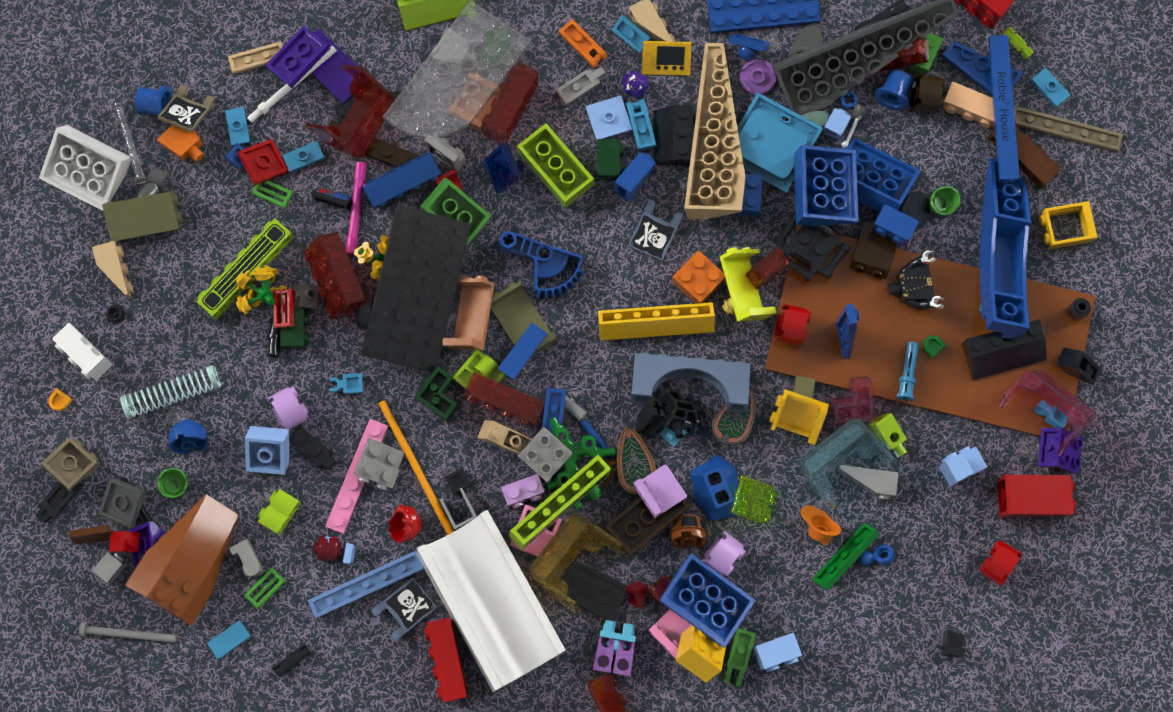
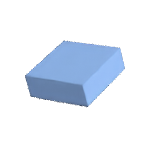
M346 543L344 564H353L356 551L354 544Z

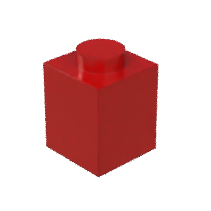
M110 532L109 552H139L140 532Z

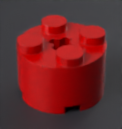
M783 303L780 309L784 311L782 315L778 314L774 335H777L775 341L799 346L802 341L807 339L808 330L805 329L806 324L810 322L811 312L807 308Z
M998 540L990 552L992 558L987 556L979 571L982 572V575L1002 587L1023 553L1004 541L1000 542Z

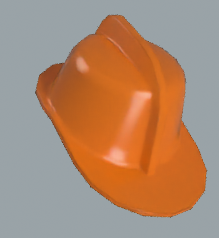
M812 505L802 507L801 516L808 523V534L812 539L826 546L834 536L840 534V526L824 511Z

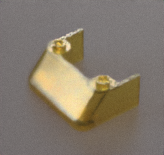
M572 514L532 563L530 572L532 577L552 598L577 614V602L567 596L568 585L561 579L562 575L583 548L590 553H597L606 545L619 555H622V543L582 515Z

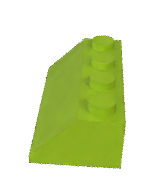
M397 0L405 31L476 13L474 0Z

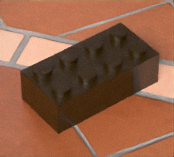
M639 497L605 526V529L626 555L631 558L671 525L676 518L689 510L691 506L684 499L654 518L641 497Z

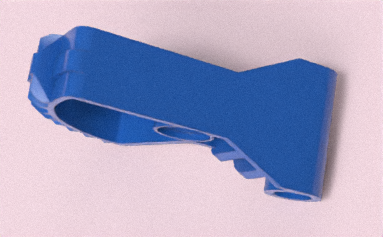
M511 231L503 232L500 236L498 247L501 252L533 261V290L537 292L536 298H540L541 293H544V299H547L548 293L554 298V291H557L558 295L561 296L562 288L565 292H568L569 288L567 285L573 288L575 284L572 280L579 282L580 279L576 275L583 276L584 274L583 271L579 270L583 261L581 255L535 241ZM506 240H510L509 245L505 244ZM542 249L546 250L549 253V257L541 258L539 251ZM568 258L579 261L573 276L562 285L548 289L537 287L538 278L556 276L564 269Z

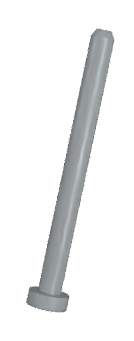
M84 622L81 623L79 635L86 637L87 634L171 643L176 641V636L172 634L88 626V623Z

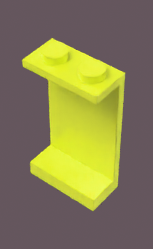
M737 247L726 250L727 253L721 255L720 260L737 322L764 320L777 314L775 307L762 306L749 258L760 253L759 249L746 247L738 250Z

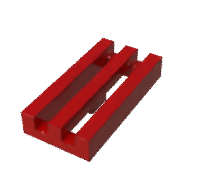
M273 290L275 299L274 328H293L294 290ZM280 294H282V323H280Z

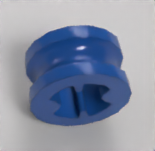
M849 91L841 96V106L844 109H853L858 101L857 95ZM852 97V102L854 103L849 102L847 104L845 103L846 99L844 98Z

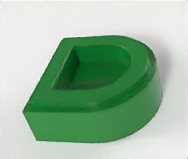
M935 335L928 336L922 344L924 352L931 359L946 347V344Z

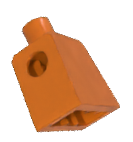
M172 125L157 138L162 147L183 161L191 157L195 162H199L204 157V154L198 149L203 143L195 131L191 133Z

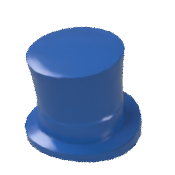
M890 70L887 73L884 86L878 88L875 92L877 102L881 106L892 110L905 109L909 105L907 95L914 80L903 71Z
M164 85L160 89L140 87L135 95L136 112L139 115L158 116L172 99L171 87L168 85Z

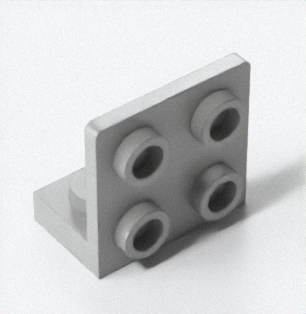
M543 427L518 454V457L547 482L572 455V451Z

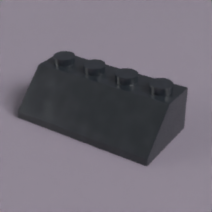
M1040 319L1029 322L1030 329L1019 337L1001 338V333L994 331L965 339L961 345L972 379L975 380L1046 361V337Z

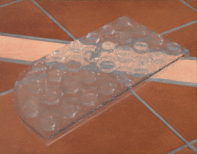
M470 0L383 115V119L400 131L417 138L425 139L428 134L432 137L444 138L460 132L478 116L530 46L531 40Z

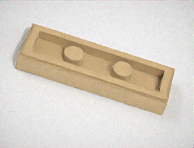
M282 42L228 56L232 74L265 66L283 47Z

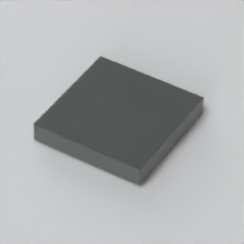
M110 477L98 514L127 527L134 528L146 491L117 478Z

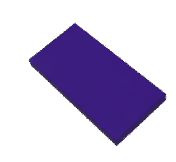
M318 29L314 34L325 42L329 48L333 46L337 52L311 74L341 104L346 103L370 79Z

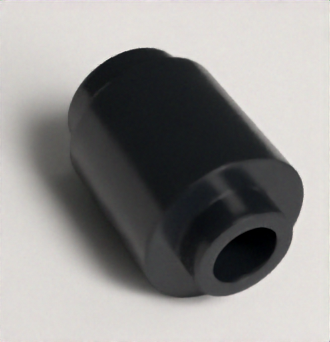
M1084 298L1076 299L1067 308L1068 316L1074 321L1082 320L1091 311L1090 303Z

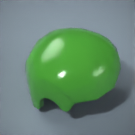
M950 186L938 188L930 197V208L940 216H948L960 206V195L956 189Z
M165 469L159 475L158 490L164 497L170 499L178 498L186 491L187 477L180 469Z

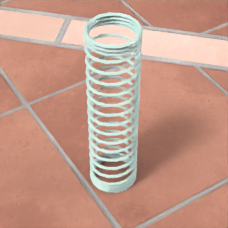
M213 365L206 367L211 381V389L205 380L202 369H200L201 376L205 382V391L199 382L196 371H194L195 378L199 384V393L193 384L190 373H188L193 386V395L187 386L185 376L182 375L187 388V397L182 390L179 378L176 377L182 393V399H180L176 392L173 380L170 379L176 394V402L170 394L167 382L164 381L170 396V404L166 400L162 386L159 383L158 386L164 398V406L160 402L156 388L153 385L152 388L158 400V408L154 404L151 392L147 387L146 390L152 402V410L148 406L145 394L141 389L140 392L146 404V412L142 408L139 396L135 391L134 394L140 406V414L134 406L130 393L129 398L127 395L121 396L120 401L126 417L132 419L136 417V413L141 416L142 411L147 414L148 409L153 411L154 407L159 409L160 405L165 407L166 403L171 405L172 401L174 403H177L178 399L183 401V396L189 399V394L194 397L195 392L200 395L201 390L206 393L207 388L210 391L213 390V387L215 389L220 388L221 383L219 379L218 381L216 379L218 374Z

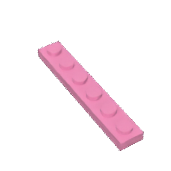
M372 419L369 420L325 527L342 534L345 533L365 482L358 480L359 476L354 475L360 456L368 438L382 443L388 425Z

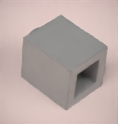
M107 552L92 571L106 583L112 584L126 567L123 563L124 558L116 552L114 554Z

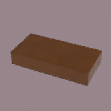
M108 525L69 531V538L75 545L109 540L110 532L113 531Z

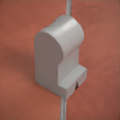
M248 539L229 548L233 556L239 555L243 563V571L246 575L257 577L261 574L262 564Z

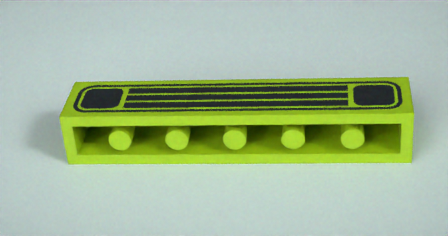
M275 218L267 222L263 227V231L251 239V244L238 253L237 259L233 263L227 264L220 277H215L211 282V286L199 294L196 302L217 320L244 291L242 288L240 290L236 289L238 285L236 282L237 277L249 270V275L255 279L256 277L252 275V272L255 271L256 267L268 265L294 238L292 233Z
M597 455L510 530L509 537L523 551L608 477L611 468Z

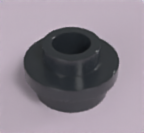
M112 305L106 311V318L112 324H119L125 319V310L119 305ZM114 312H119L117 318L113 317Z

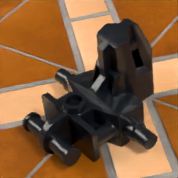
M669 382L663 384L664 391L658 399L650 398L637 415L635 426L636 432L638 434L641 433L646 438L652 437L658 429L665 426L675 432L677 439L683 438L682 427H686L687 432L690 434L697 426L699 431H705L708 428L705 423L706 412L701 408V401H694L692 394H688L686 398H683L679 390L671 389Z

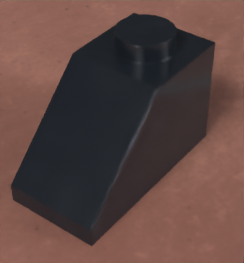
M1064 347L1056 364L1065 373L1091 385H1094L1101 369L1085 352Z

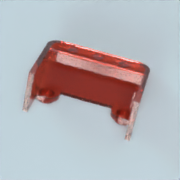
M343 64L342 68L354 78L350 84L349 91L352 97L356 99L338 129L331 125L323 126L307 123L306 127L324 143L351 157L361 158L365 155L392 110L394 97L362 66Z

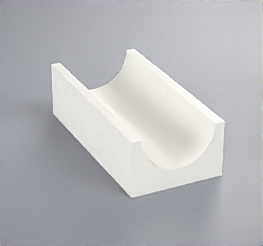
M488 510L480 513L474 520L451 534L417 548L416 554L492 693L565 651L563 644Z

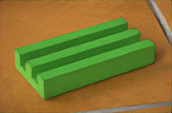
M266 181L263 184L284 192L287 196H282L260 186V184L254 186L251 192L252 195L283 209H286L291 196L294 194L293 191L270 181ZM259 189L263 192H266L272 196L284 200V202L282 203L280 201H277L271 197H268L262 193L257 192V190Z
M271 567L244 596L259 609L286 580ZM273 573L275 576L252 598L250 595ZM279 579L280 581L257 603L256 600Z

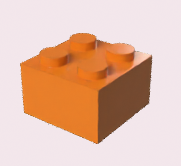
M698 250L672 277V283L697 304L704 303L726 278L724 273Z

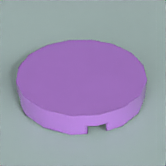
M753 59L742 67L739 74V82L747 93L756 95L758 92L764 95L773 89L776 82V73L769 62Z

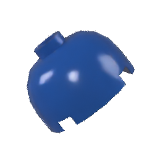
M184 419L178 422L169 432L168 447H171L174 453L190 454L188 450L199 448V452H201L208 446L205 428L200 423L191 419Z

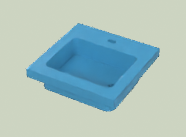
M757 92L737 127L744 170L749 174L763 175L762 181L787 194L795 180L794 153L801 145L814 146L823 127Z

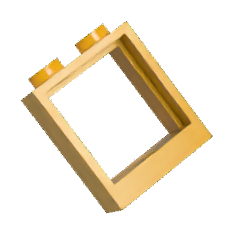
M1089 201L1046 208L1040 213L1039 223L1044 228L1043 241L1045 245H1048V249L1090 243L1097 238ZM1078 212L1084 237L1055 241L1049 217Z

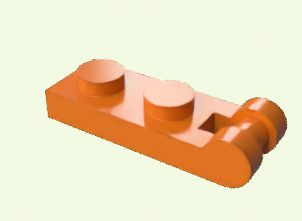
M573 19L559 30V34L593 69L598 66V62L608 57L606 52ZM592 51L596 52L594 57L590 55Z

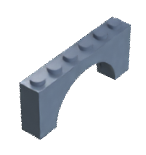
M646 352L635 353L631 403L646 404L652 398L656 389L663 383L675 378L691 377L704 380L717 388L725 399L727 412H747L750 363L743 361L729 362L723 359L707 360L702 357L697 359L686 356L674 357L666 354L652 355Z

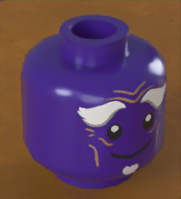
M635 70L631 71L629 75L625 73L621 84L624 85L623 92L635 98L644 96L650 84L647 82V76Z

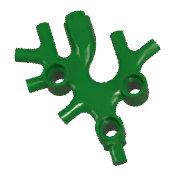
M556 417L551 418L549 422L553 427L551 430L553 435L572 451V455L564 462V470L558 472L556 478L547 483L550 491L556 487H561L564 484L561 482V477L566 476L568 481L580 471L576 466V460L579 456L588 455L593 459L599 455L603 459L605 456L615 455V448L603 449L597 447L596 440L591 435H584L578 443H574L569 439V431L564 428L563 424H559ZM564 432L565 438L559 439V433ZM586 440H591L592 444L587 447L585 445ZM599 485L586 495L591 501L601 496ZM579 501L574 506L576 509H579L583 504Z

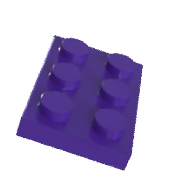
M303 25L265 66L292 89L330 48Z

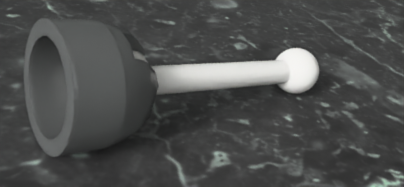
M855 105L852 113L855 121L846 140L842 143L843 148L846 149L849 146V141L858 121L866 118L869 112L866 107Z

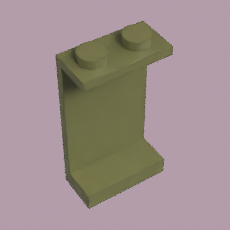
M170 190L164 193L102 204L110 240L118 241L179 229L181 224H183L181 212L178 213L176 205H179L177 194Z
M521 281L518 283L512 282L506 286V290L500 293L498 291L493 294L491 309L514 346L531 323H534L548 333L532 356L557 342L553 332H550L523 289Z

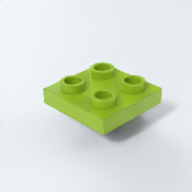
M475 350L453 378L483 403L505 377V374L498 370L499 366L492 358L486 354L484 355L480 350Z

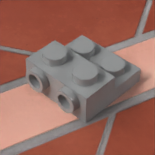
M428 134L424 139L427 152L431 151L435 158L450 169H455L458 172L466 163L465 153L458 147L454 149L450 146V142L443 136L439 138L437 135L432 137Z
M368 438L354 475L359 476L358 480L369 484L372 481L376 483L375 487L385 491H387V488L393 489L400 471L398 468L405 452Z

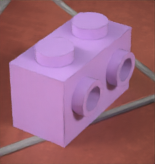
M538 474L501 487L508 508L512 507L513 509L523 506V503L529 500L531 502L541 500L542 496L545 495Z

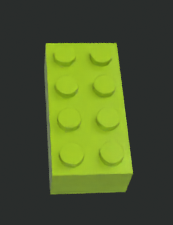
M547 123L517 145L518 154L564 208L568 207L594 186V178Z

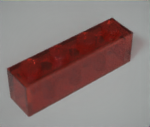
M475 372L471 374L463 393L467 397V401L475 404L477 402L485 404L484 408L491 411L497 409L502 412L501 415L509 419L513 417L520 419L519 423L529 427L531 424L535 425L545 404V402Z

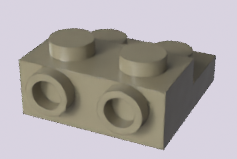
M69 437L41 463V466L70 491L82 479L85 480L99 467L97 462L99 459L92 452L87 453L83 449L85 446L78 439L74 441Z

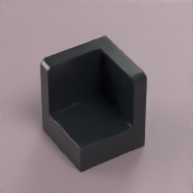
M945 630L941 654L958 658L964 657L965 649H962L964 634Z

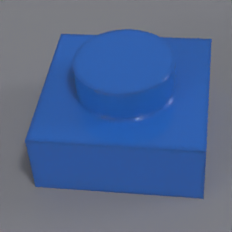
M236 143L224 158L239 170L243 164L238 156V151L244 148Z

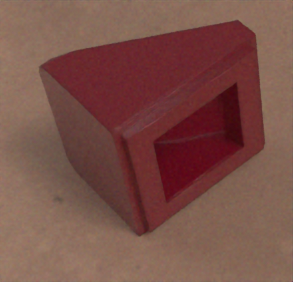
M636 581L626 586V591L630 604L642 609L647 585Z

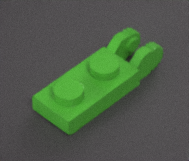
M739 628L735 631L726 665L727 671L724 683L728 684L731 679L732 669L739 670V674L735 683L736 686H741L756 633Z

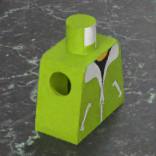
M892 413L882 414L867 424L884 450H892L897 458L907 452L902 445L907 439Z

